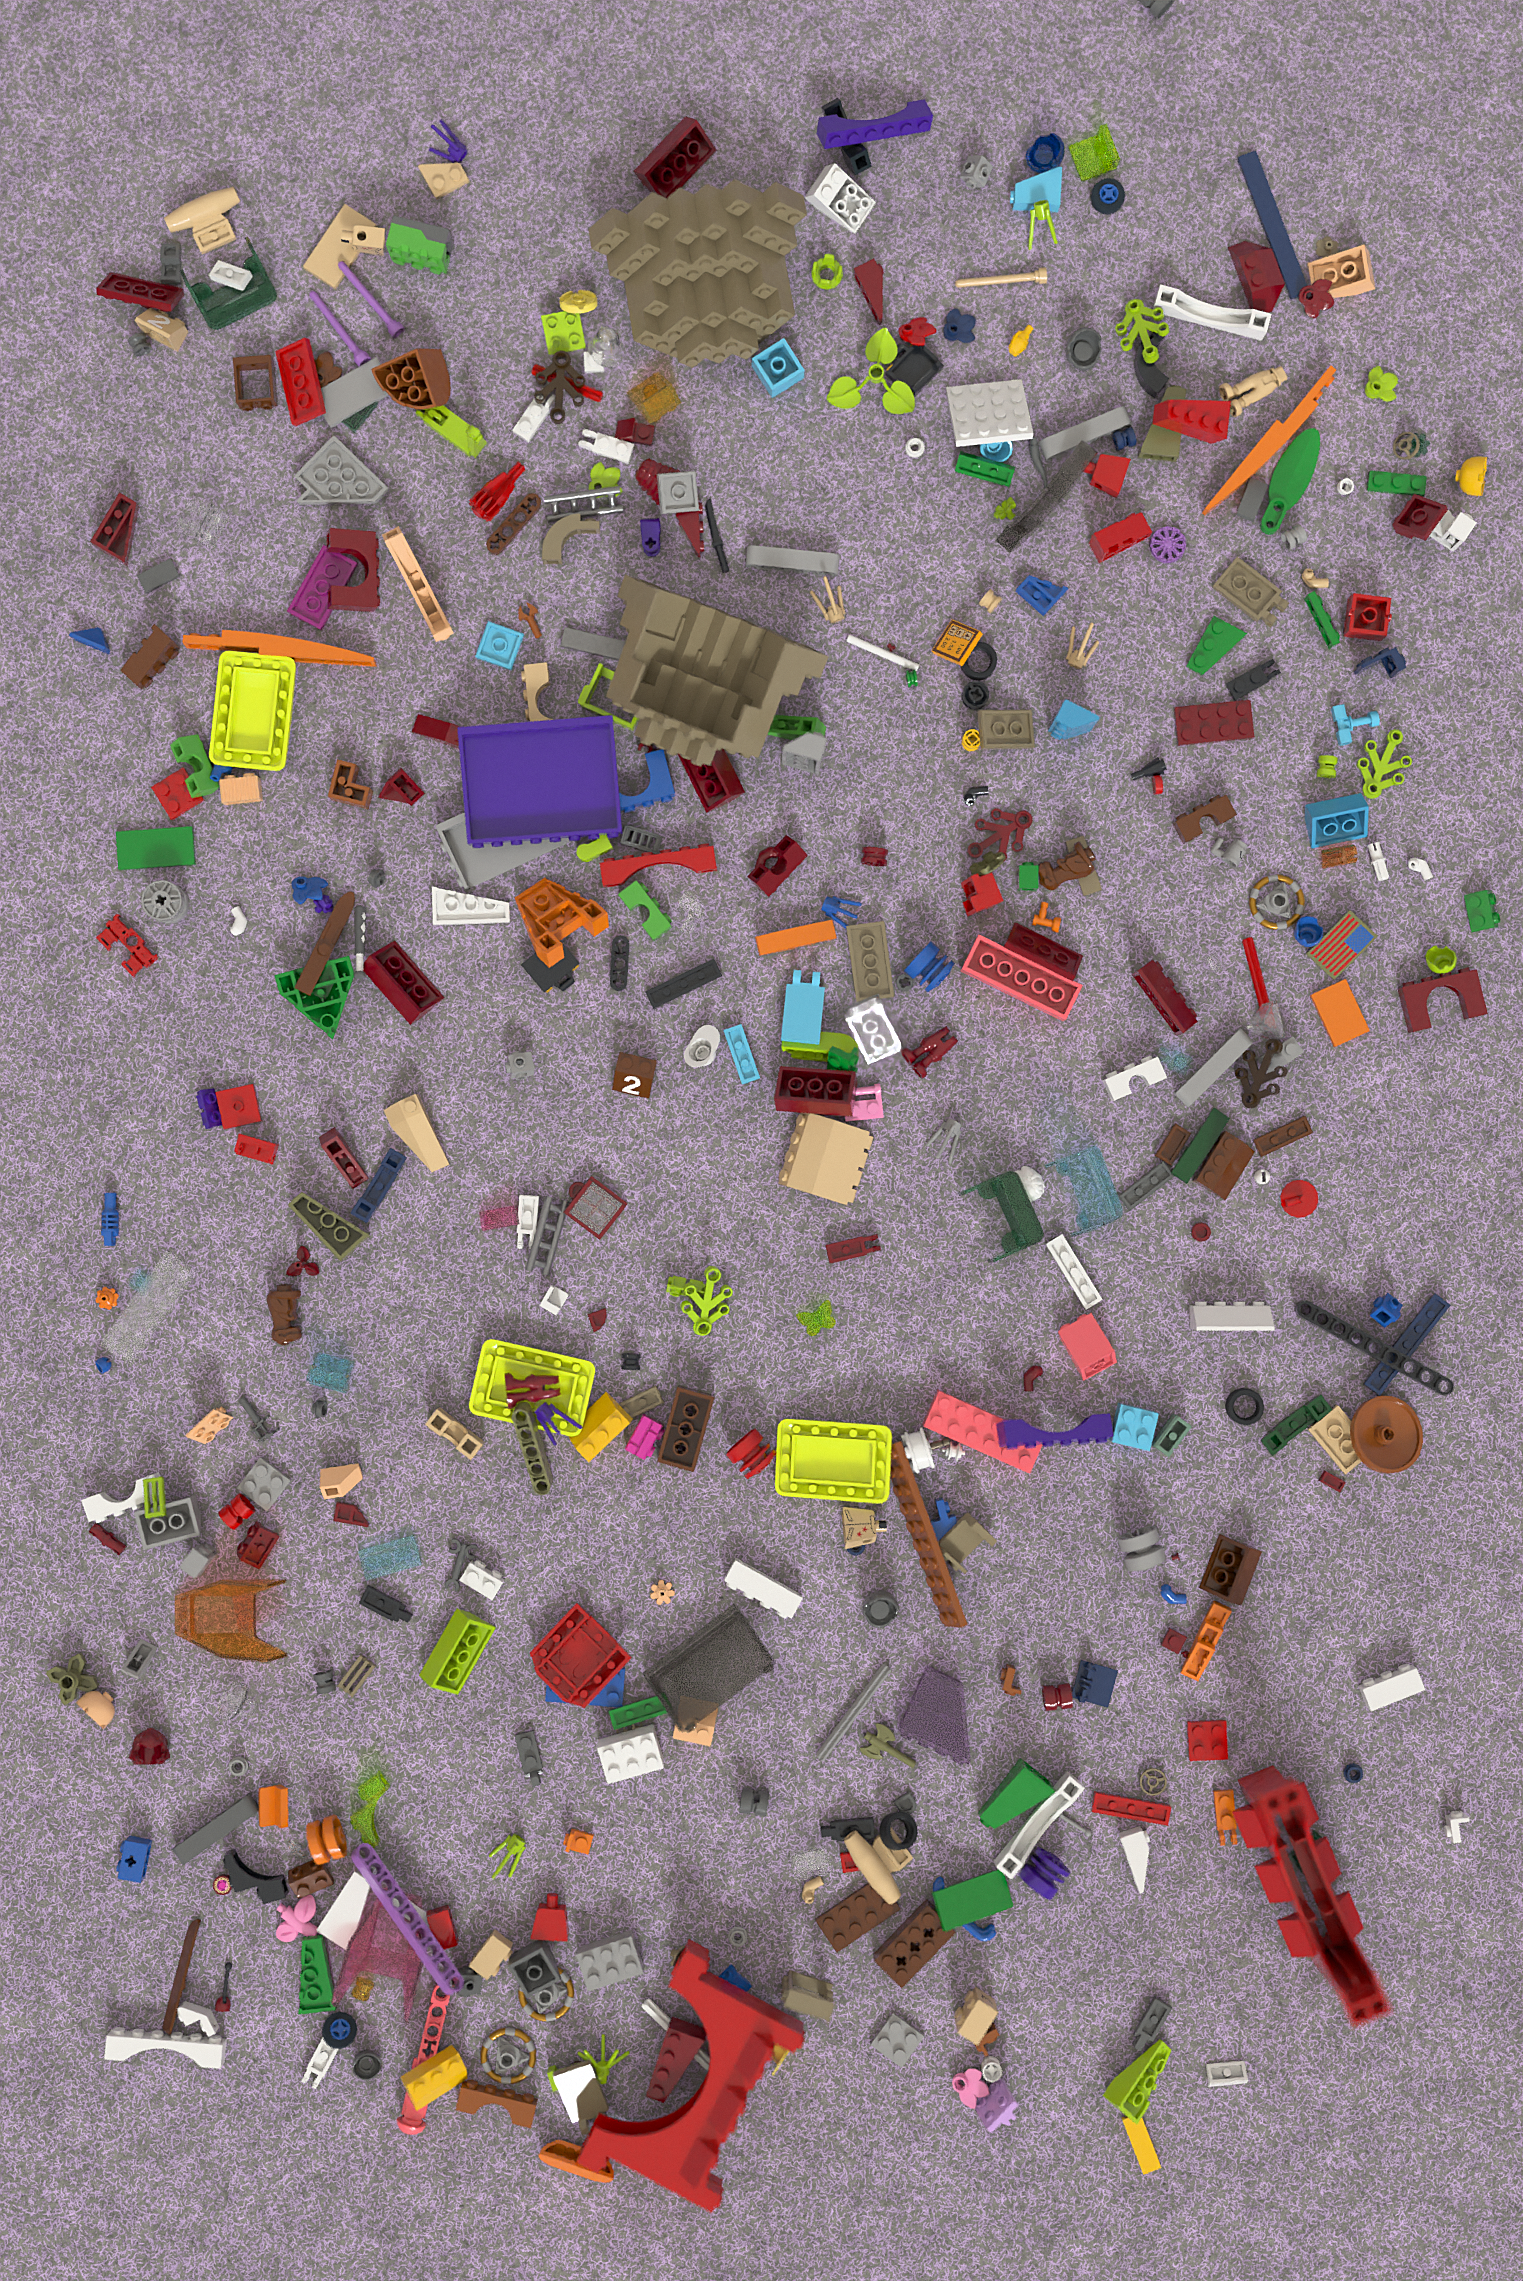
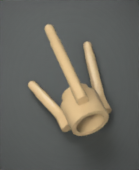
M824 576L823 579L831 602V606L827 608L828 612L812 590L810 594L824 614L825 620H829L833 624L845 619L844 614L846 613L843 607L841 586L837 587L838 606V604H835L828 579Z
M1090 623L1080 649L1074 650V653L1072 652L1075 627H1072L1066 657L1069 666L1082 669L1083 666H1086L1088 659L1098 646L1099 641H1096L1085 656L1083 651L1094 623Z

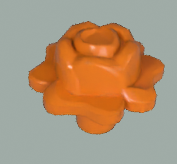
M103 1287L102 1290L97 1291L95 1302L99 1303L100 1308L111 1310L112 1306H117L119 1295L115 1293L114 1288Z

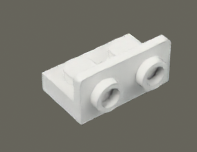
M471 1560L459 1581L493 1600L505 1580L502 1578L503 1575L494 1569L492 1571L485 1568L486 1564L480 1560Z

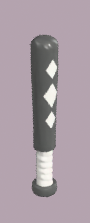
M362 905L354 908L356 956L354 978L364 979L366 976L363 971L366 908Z

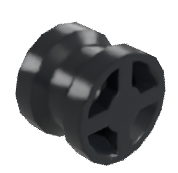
M622 1353L624 1362L621 1365V1369L640 1370L639 1359L641 1354Z

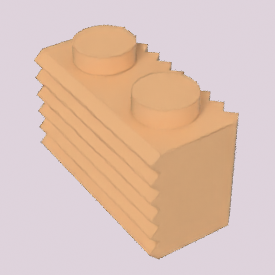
M254 773L243 774V777L236 778L235 775L224 776V779L219 780L221 803L224 805L263 801L261 778L255 776Z

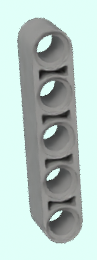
M1122 406L1044 438L1039 442L1046 461H1051L1050 459L1053 457L1058 458L1067 454L1070 450L1075 451L1086 446L1085 444L1089 442L1092 444L1103 439V436H1111L1113 432L1132 426V422L1125 406Z
M750 545L747 546L745 567H756V569L770 570L771 568L782 572H789L791 570L794 573L802 574L811 572L813 575L822 576L831 574L832 577L838 576L840 556L826 552Z
M1241 1028L1237 1029L1232 1037L1230 1036L1221 1045L1222 1047L1216 1050L1208 1058V1061L1205 1064L1203 1063L1194 1072L1195 1074L1189 1077L1174 1094L1189 1107L1254 1041Z

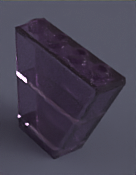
M926 1665L898 1726L900 1736L907 1740L913 1738L924 1748L930 1746L936 1749L935 1752L945 1757L947 1754L953 1757L952 1760L958 1764L963 1765V1763L969 1765L971 1761L963 1683L950 1675Z

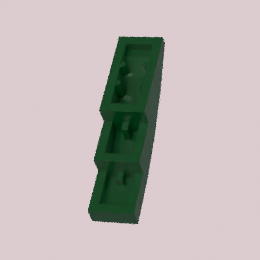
M1213 1108L1191 1142L1186 1146L1171 1174L1187 1184L1230 1118L1216 1108Z

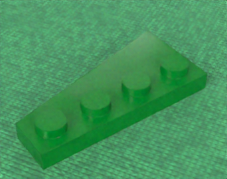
M323 1935L306 1936L302 1940L301 1989L299 1992L300 2006L298 2008V2015L335 2011L337 2002Z

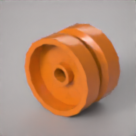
M337 1815L327 1816L323 1819V1822L315 1820L307 1824V1842L311 1855L317 1865L328 1863L331 1857L337 1860L347 1855V1841Z

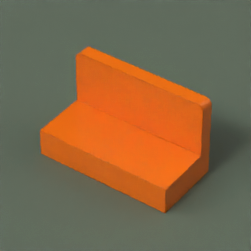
M273 1785L259 1788L260 1827L276 1825L279 1828L288 1827L287 1787Z

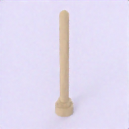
M1043 267L1034 270L1033 273L956 280L955 286L960 288L1034 280L1039 282V284L1047 283V269Z

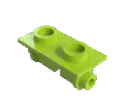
M674 1275L673 1277L669 1276L666 1292L675 1297H680L681 1295L688 1296L683 1290L686 1278ZM690 1279L689 1283L694 1284L696 1292L703 1299L706 1284L703 1281ZM689 1287L687 1291H691L693 1287Z

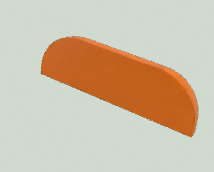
M555 2140L543 2146L539 2153V2158L544 2163L575 2175L603 2183L611 2182L614 2178V2170L609 2161L604 2169L601 2167L598 2174L577 2163L581 2146L563 2140Z

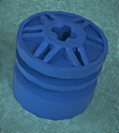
M932 941L904 970L912 979L922 975L923 978L918 985L922 986L927 980L930 983L924 989L927 993L939 986L950 974L952 966L955 964L952 960L946 966L943 964L948 957L947 955L938 960L936 956L940 949Z

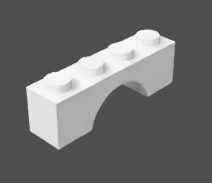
M159 1472L136 1480L135 1490L127 1500H115L109 1497L105 1491L81 1500L88 1521L95 1520L96 1523L107 1520V1515L114 1514V1517L126 1513L125 1509L132 1507V1510L143 1507V1479L160 1477ZM157 1481V1496H158V1501H159V1490H158V1481ZM151 1482V1483H149V1491H150V1503L152 1504V1503H153V1500H152V1482Z

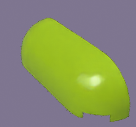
M821 1031L819 1045L782 1041L781 1048L783 1052L786 1051L791 1054V1058L828 1062V1052L832 1046L850 1053L854 1047L858 1048V1045L852 1037L846 1034Z

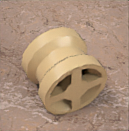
M990 589L981 599L979 605L985 606L991 614L1000 604L1002 598L994 595V591Z

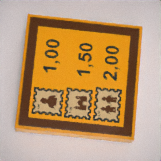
M951 620L932 649V653L963 666L983 634L977 629Z

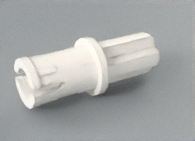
M1376 842L1374 846L1373 843L1369 844L1367 847L1372 859L1371 865L1374 866L1378 881L1388 879L1389 874L1385 864L1386 858L1383 857L1380 842Z

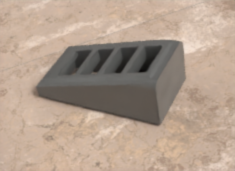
M625 825L620 843L623 846L658 854L663 836ZM630 832H633V836H632L631 842H629V841H628L629 834H630ZM637 834H641L639 844L635 843ZM645 836H648L646 847L642 846ZM652 838H655L656 841L654 848L651 849L650 845L652 842Z

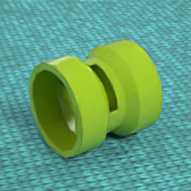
M1330 755L1318 756L1319 769H1317L1316 776L1335 778V765L1338 762V757Z

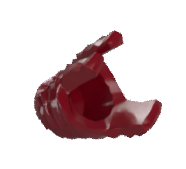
M648 458L637 467L635 479L638 486H641V489L646 491L651 500L655 501L656 505H660L657 474L681 471Z

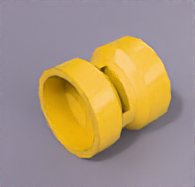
M970 729L965 732L962 738V746L965 750L975 751L979 748V731Z

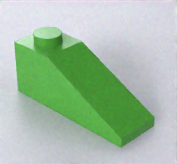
M775 715L768 735L794 741L807 733L818 732L825 735L826 726L816 717Z

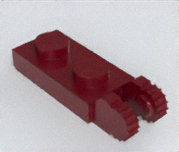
M878 1234L866 1237L860 1236L825 1245L829 1264L865 1256L867 1253L881 1250V1246L878 1245L866 1249L864 1244L865 1241L876 1240Z

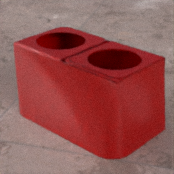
M449 1905L428 1910L426 1916L431 1915L427 1917L430 1931L443 1950L458 1946L459 1939L455 1938V1931H453L455 1925L453 1918L452 1921L450 1918Z

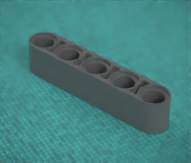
M248 1793L246 1797L231 1805L228 1810L220 1813L214 1820L209 1821L199 1828L196 1833H192L182 1843L173 1847V1852L183 1865L188 1863L259 1811L258 1804L251 1794Z

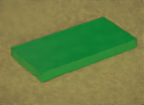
M192 826L116 832L118 870L196 865L194 828Z
M999 1869L932 1892L942 1931L944 1932L1014 1907L1005 1874Z

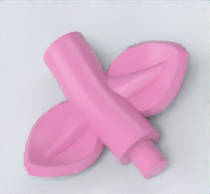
M311 1894L300 1899L294 1909L290 1905L287 1907L282 1903L278 1905L276 1910L282 1913L280 1917L285 1920L279 1924L276 1930V1937L283 1942L293 1941L299 1933L304 1936H314L317 1934L318 1931L316 1930L318 1927L309 1922L316 1913L315 1899Z

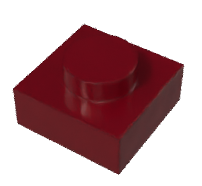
M1169 1627L1160 1645L1179 1654L1187 1637Z

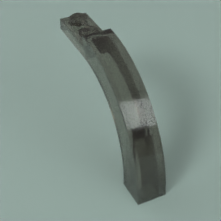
M1082 440L1042 493L1015 521L1005 527L996 539V542L1010 553L1021 546L1061 503L1098 452Z

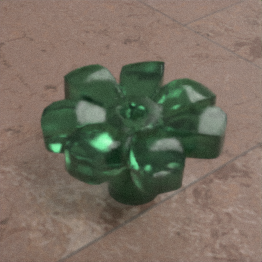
M1424 433L1418 437L1420 447L1414 457H1419L1420 454L1425 455L1428 452L1426 447L1430 446V441L1425 440L1426 435ZM1415 437L1411 441L1410 453L1414 452L1416 448Z

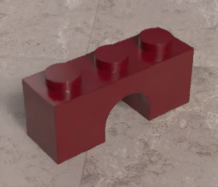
M787 835L773 848L778 855L776 864L771 868H767L759 863L747 876L768 897L777 890L782 882L808 856L799 844Z

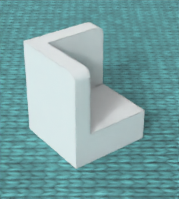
M551 1285L539 1306L557 1315L566 1301L568 1293Z

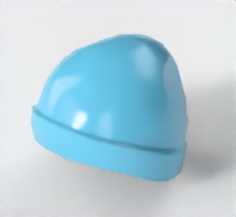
M1013 442L980 444L979 448L984 458L1003 462L1011 456Z

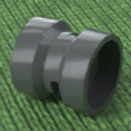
M327 1670L325 1674L322 1671L313 1675L314 1681L317 1682L316 1691L318 1695L336 1690V1685L332 1681V1670Z

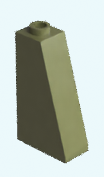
M1179 385L1167 387L1161 402L1169 399L1185 400L1187 389ZM1151 423L1138 458L1176 462L1179 457L1181 433Z

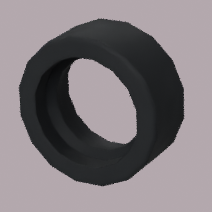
M978 642L973 651L981 650L987 653L990 658L989 667L983 672H975L968 666V658L963 666H961L965 676L972 680L980 681L992 675L997 665L998 659L995 650L984 642Z
M1235 1389L1226 1399L1225 1408L1227 1415L1231 1420L1240 1425L1254 1424L1260 1420L1264 1413L1263 1399L1257 1392L1251 1389ZM1247 1395L1255 1401L1256 1410L1250 1417L1242 1418L1235 1413L1233 1408L1234 1402L1239 1396Z
M893 1812L882 1819L879 1834L887 1848L891 1850H904L913 1846L917 1839L918 1829L914 1818L906 1812ZM895 1819H900L906 1827V1837L902 1843H897L891 1835V1824Z

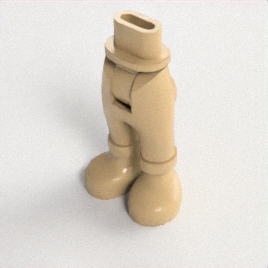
M1281 366L1276 369L1270 368L1247 377L1240 383L1233 385V387L1228 383H1223L1219 386V393L1223 401H1230L1248 390H1253L1239 399L1231 401L1230 414L1233 417H1237L1242 414V408L1259 401L1272 393L1277 387H1280L1281 383L1287 380V375Z

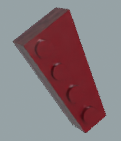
M673 2016L671 2017L645 2097L662 2103L666 2101L705 2042L707 2036L705 2028Z

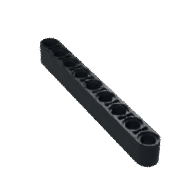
M1300 1301L1296 1304L1295 1313L1303 1320L1437 1394L1449 1395L1452 1393L1454 1384L1449 1378L1309 1301ZM1303 1304L1309 1307V1313L1306 1315L1300 1312V1307ZM1321 1313L1326 1316V1322L1322 1325L1317 1321V1317ZM1341 1323L1344 1328L1341 1334H1337L1334 1330L1335 1325ZM1354 1333H1358L1361 1336V1340L1357 1344L1352 1341ZM1373 1342L1378 1345V1350L1375 1353L1369 1350V1345ZM1389 1352L1395 1354V1360L1392 1363H1389L1386 1359ZM1408 1361L1413 1365L1410 1372L1404 1370V1364ZM1425 1371L1430 1374V1379L1427 1382H1424L1421 1378L1422 1373ZM1445 1381L1448 1386L1444 1392L1439 1389V1383Z

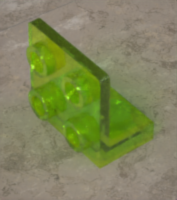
M1107 124L1099 126L1097 135L1071 144L1068 147L1081 182L1113 171L1118 167L1120 157Z

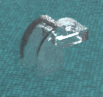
M685 889L676 908L688 915L680 928V932L687 936L688 933L692 934L697 926L696 920L701 923L704 922L705 908L699 897Z

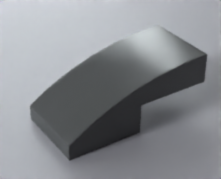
M161 243V283L166 285L181 284V244Z
M1250 478L1236 516L1253 522L1268 484Z

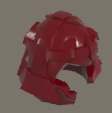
M147 1728L134 1738L128 1759L132 1760L133 1765L165 1764V1761L170 1758L166 1737L154 1728Z

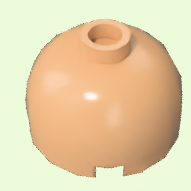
M98 1691L87 1692L76 1702L102 1729L111 1722L115 1714V1707L111 1703L114 1699L106 1691L104 1694Z

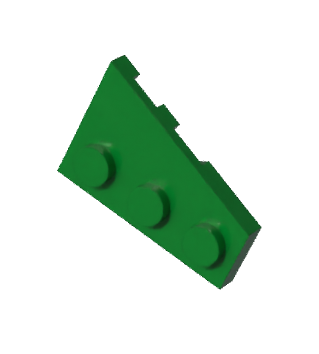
M1213 616L1186 667L1203 676L1247 633Z

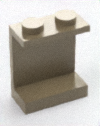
M967 1512L938 1541L944 1560L947 1561L949 1559V1564L955 1571L960 1569L966 1574L968 1571L961 1565V1562L983 1540L991 1546L997 1540Z

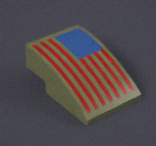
M1348 910L1328 929L1318 945L1313 946L1306 955L1335 980L1378 935L1351 910Z

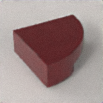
M606 1308L587 1314L593 1332L598 1331L605 1323L607 1318Z

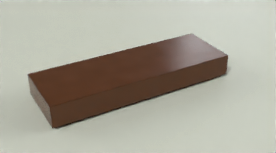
M1302 1116L1252 1141L1259 1156L1262 1157L1312 1134L1313 1131L1306 1116Z

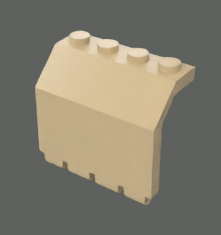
M800 1113L796 1119L795 1131L790 1138L789 1150L785 1154L783 1169L779 1173L778 1184L845 1205L848 1202L853 1203L857 1190L852 1189L853 1185L859 1186L863 1173L858 1171V1168H864L868 1153H865L864 1149L870 1150L874 1137L869 1136V1131L812 1113Z

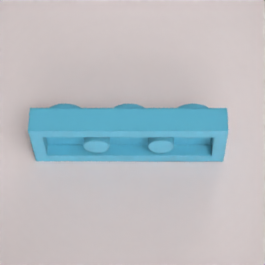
M742 1024L723 1030L742 1085L760 1079Z

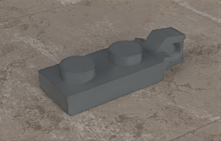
M534 1730L515 1734L523 1772L526 1778L530 1777L533 1787L539 1786L541 1783L539 1774H543V1764Z
M1156 1996L1153 1997L1135 2028L1134 2035L1136 2038L1132 2043L1134 2048L1141 2051L1145 2043L1150 2044L1151 2041H1154L1172 2010L1171 2005Z

